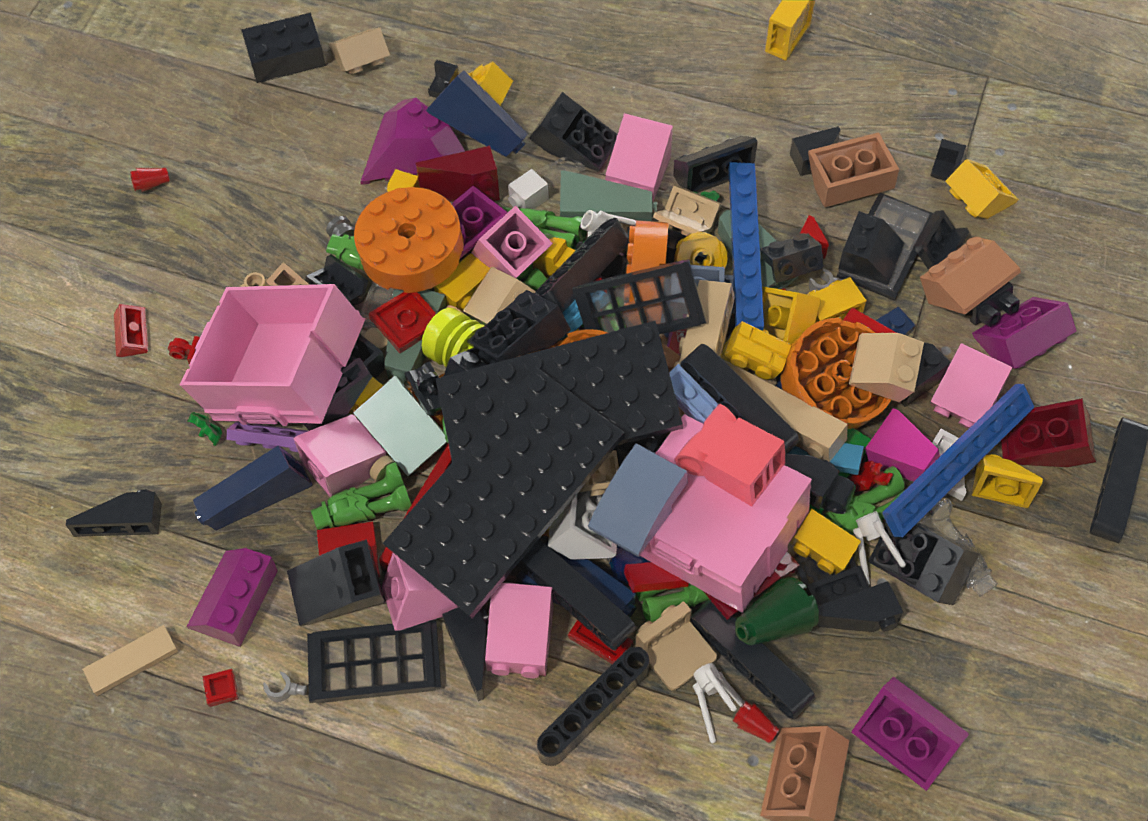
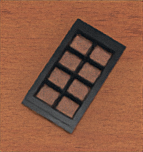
M879 193L868 214L884 219L904 242L889 284L886 285L840 269L836 277L840 279L851 277L855 285L895 301L918 255L913 246L933 213Z
M689 259L581 284L572 288L585 330L593 329L609 333L656 320L660 335L707 323ZM631 287L634 300L629 302Z
M436 620L396 631L393 624L318 631L307 634L309 703H328L441 689Z

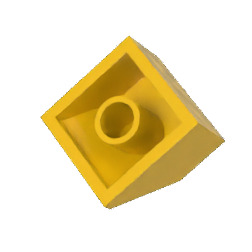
M966 159L945 181L951 187L950 193L956 199H962L967 204L965 209L975 218L979 216L988 219L1014 205L1019 200L986 165Z
M762 286L764 329L769 331L770 335L792 344L807 328L815 324L821 298Z

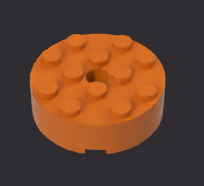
M407 187L396 188L384 193L365 207L355 225L354 241L364 271L373 282L388 290L393 288L404 290V293H413L437 286L455 271L459 265L461 253L464 250L463 235L455 208L445 197L429 189Z
M636 220V225L630 226V243H628L627 250L629 264H627L626 274L666 264L669 223ZM665 276L659 277L663 292ZM653 279L636 282L642 302L658 298ZM630 284L625 285L624 298L626 303L624 302V306L635 303ZM660 303L643 307L648 322L656 320V324L661 323L662 308ZM637 308L623 312V319L628 321V327L642 324Z
M842 318L821 320L807 328L791 344L783 371L780 373L782 389L806 402L808 405L814 406L847 423V430L852 428L858 429L879 415L891 401V399L849 385L859 335L861 333L875 332L859 322L854 324L841 320Z

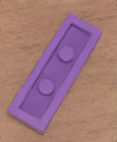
M235 422L227 429V440L236 441L238 445L262 444L264 448L273 449L279 445L281 447H289L290 451L298 452L293 438L308 431L249 423L242 425L240 422Z

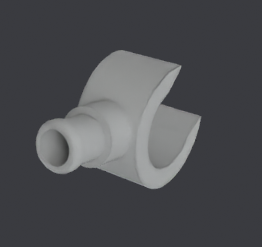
M822 269L820 277L827 284H817L815 280L810 278L808 286L810 291L821 290L836 280L842 281L844 279L834 278L831 272Z
M280 672L286 682L285 688L281 692L273 693L265 682L263 683L265 693L274 702L285 701L290 695L300 694L305 696L307 692V686L292 683L284 672Z

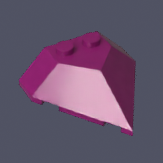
M416 97L405 99L384 113L360 183L361 185L370 184V180L385 178V181H389L395 169L417 176L415 162L464 152L465 150L451 127L430 115L426 111L428 107Z

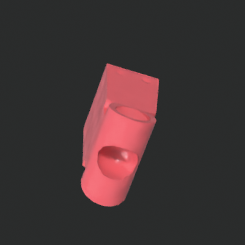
M718 404L704 421L702 430L685 444L674 461L677 466L686 470L687 473L704 476L709 482L752 507L785 465V443L783 440L741 418L736 419L728 408Z

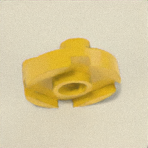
M692 233L677 244L674 256L675 262L689 259L691 265H699L695 261V257L699 252H702L703 255H707V259H704L703 264L700 266L726 267L728 257L724 244L717 237L709 233Z

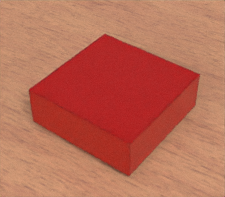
M232 668L202 676L206 701L209 707L239 699Z

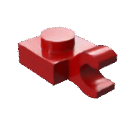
M872 460L861 463L859 474H851L848 479L856 485L854 492L856 493L870 489L874 483L887 485L893 474L891 472H881L880 469L883 465Z

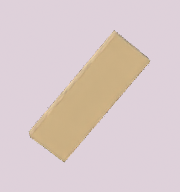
M162 625L82 670L93 693L99 696L174 655L178 650L165 625Z

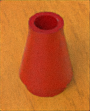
M166 167L136 168V170L130 171L134 191L141 190V192L169 182Z
M745 701L732 719L738 725V729L763 739L767 743H770L779 731V728L767 718L755 703L751 705Z

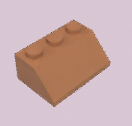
M879 132L809 150L808 152L814 187L824 207L895 189L899 168Z
M973 237L958 250L951 252L939 264L932 266L928 272L920 277L928 304L967 314L1021 273V270L995 241Z
M828 726L779 728L760 816L772 821H834L849 740Z

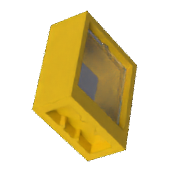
M815 0L781 1L769 19L766 53L783 60L788 59L811 25Z

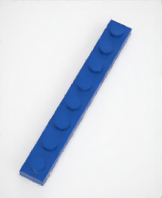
M730 162L728 170L735 327L743 321L763 331L764 317L755 164Z
M1015 384L882 512L894 537H903L1034 408L1024 384Z

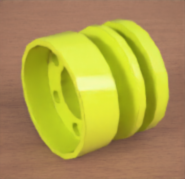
M445 308L431 319L425 329L421 344L423 354L439 365L447 367L450 357L473 348V346L467 343V340L485 325L480 324L476 320H471L468 315L455 308Z

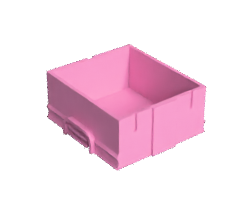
M335 284L226 287L219 301L220 306H217L210 322H207L195 347L196 352L189 364L190 368L186 370L180 386L204 408L205 413H208L213 421H239L242 425H247V422L252 424H277L278 421L283 426H287L288 423L322 424L343 374L341 368L346 367L366 318L360 315L359 310H355Z
M685 414L681 418L684 428L672 431L655 453L675 465L674 460L677 454L703 427V423ZM785 465L752 507L709 482L704 476L687 473L688 483L671 505L672 512L640 556L743 613L754 597L753 592L756 593L765 578L767 576L770 577L788 550L789 542L797 532V528L800 527L809 513L810 484L812 479Z

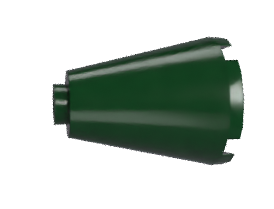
M794 577L780 579L737 618L735 623L736 635L744 643L754 645L806 634L818 623L819 611L813 595L808 597L803 589L807 586Z

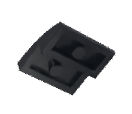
M803 556L794 558L800 565L795 572L799 580L807 586L803 589L808 597L814 596L817 606L869 588L860 565L856 566L853 556L844 570L837 574L834 572L829 574L817 566L818 562L809 556L807 558Z

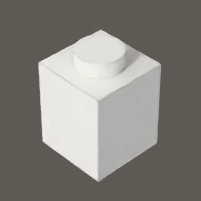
M532 169L508 185V199L513 207L535 209L549 199L548 183Z

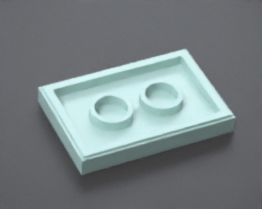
M397 376L389 380L353 412L407 476L411 475L447 443L443 429L431 415L427 416L421 404Z

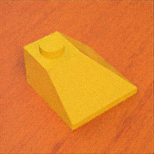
M994 454L985 455L976 466L972 496L1028 509L1042 485L1043 478L1011 460L1003 459Z

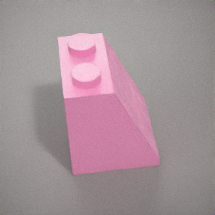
M624 114L605 180L652 191V202H654L671 158L673 126Z
M514 206L478 240L471 253L489 268L494 267L517 278L553 243L517 206Z
M961 343L931 400V406L935 407L933 411L945 418H949L950 415L960 419L959 424L969 429L995 404L1010 376L1012 367Z
M353 414L293 438L302 464L329 497L345 489L356 488L369 479L372 465L379 458L387 454L386 450L371 436L368 429Z
M394 553L392 554L382 584V590L395 631L443 617V613L458 607Z
M502 583L492 594L485 657L487 671L500 676H506L509 673H519L526 678H538L539 675L546 676L553 617L552 587Z

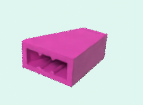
M894 408L865 448L868 461L873 460L875 463H881L883 465L881 470L883 471L894 466L900 472L902 478L913 482L940 457L939 449L899 410Z

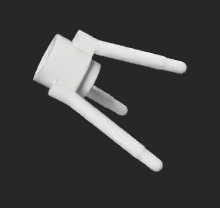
M588 210L581 220V228L588 231L589 237L601 224L611 218H617L620 223L634 226L636 225V220L607 214L603 211L596 213Z
M877 511L856 520L858 527L853 529L855 537L861 541L858 546L859 558L868 586H870L863 541L864 536H866L868 541L881 536L900 567H905V562L884 530Z
M709 663L695 671L694 678L697 683L692 687L698 696L710 742L715 743L716 738L704 692L707 695H713L718 692L731 711H736V706L729 695L740 707L744 701L726 681L722 672H718L715 665Z

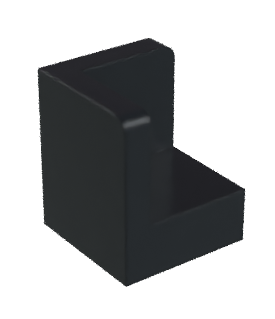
M440 60L435 61V78L428 89L430 97L437 98L459 75L458 65Z
M942 139L930 176L946 181L960 166L967 145Z

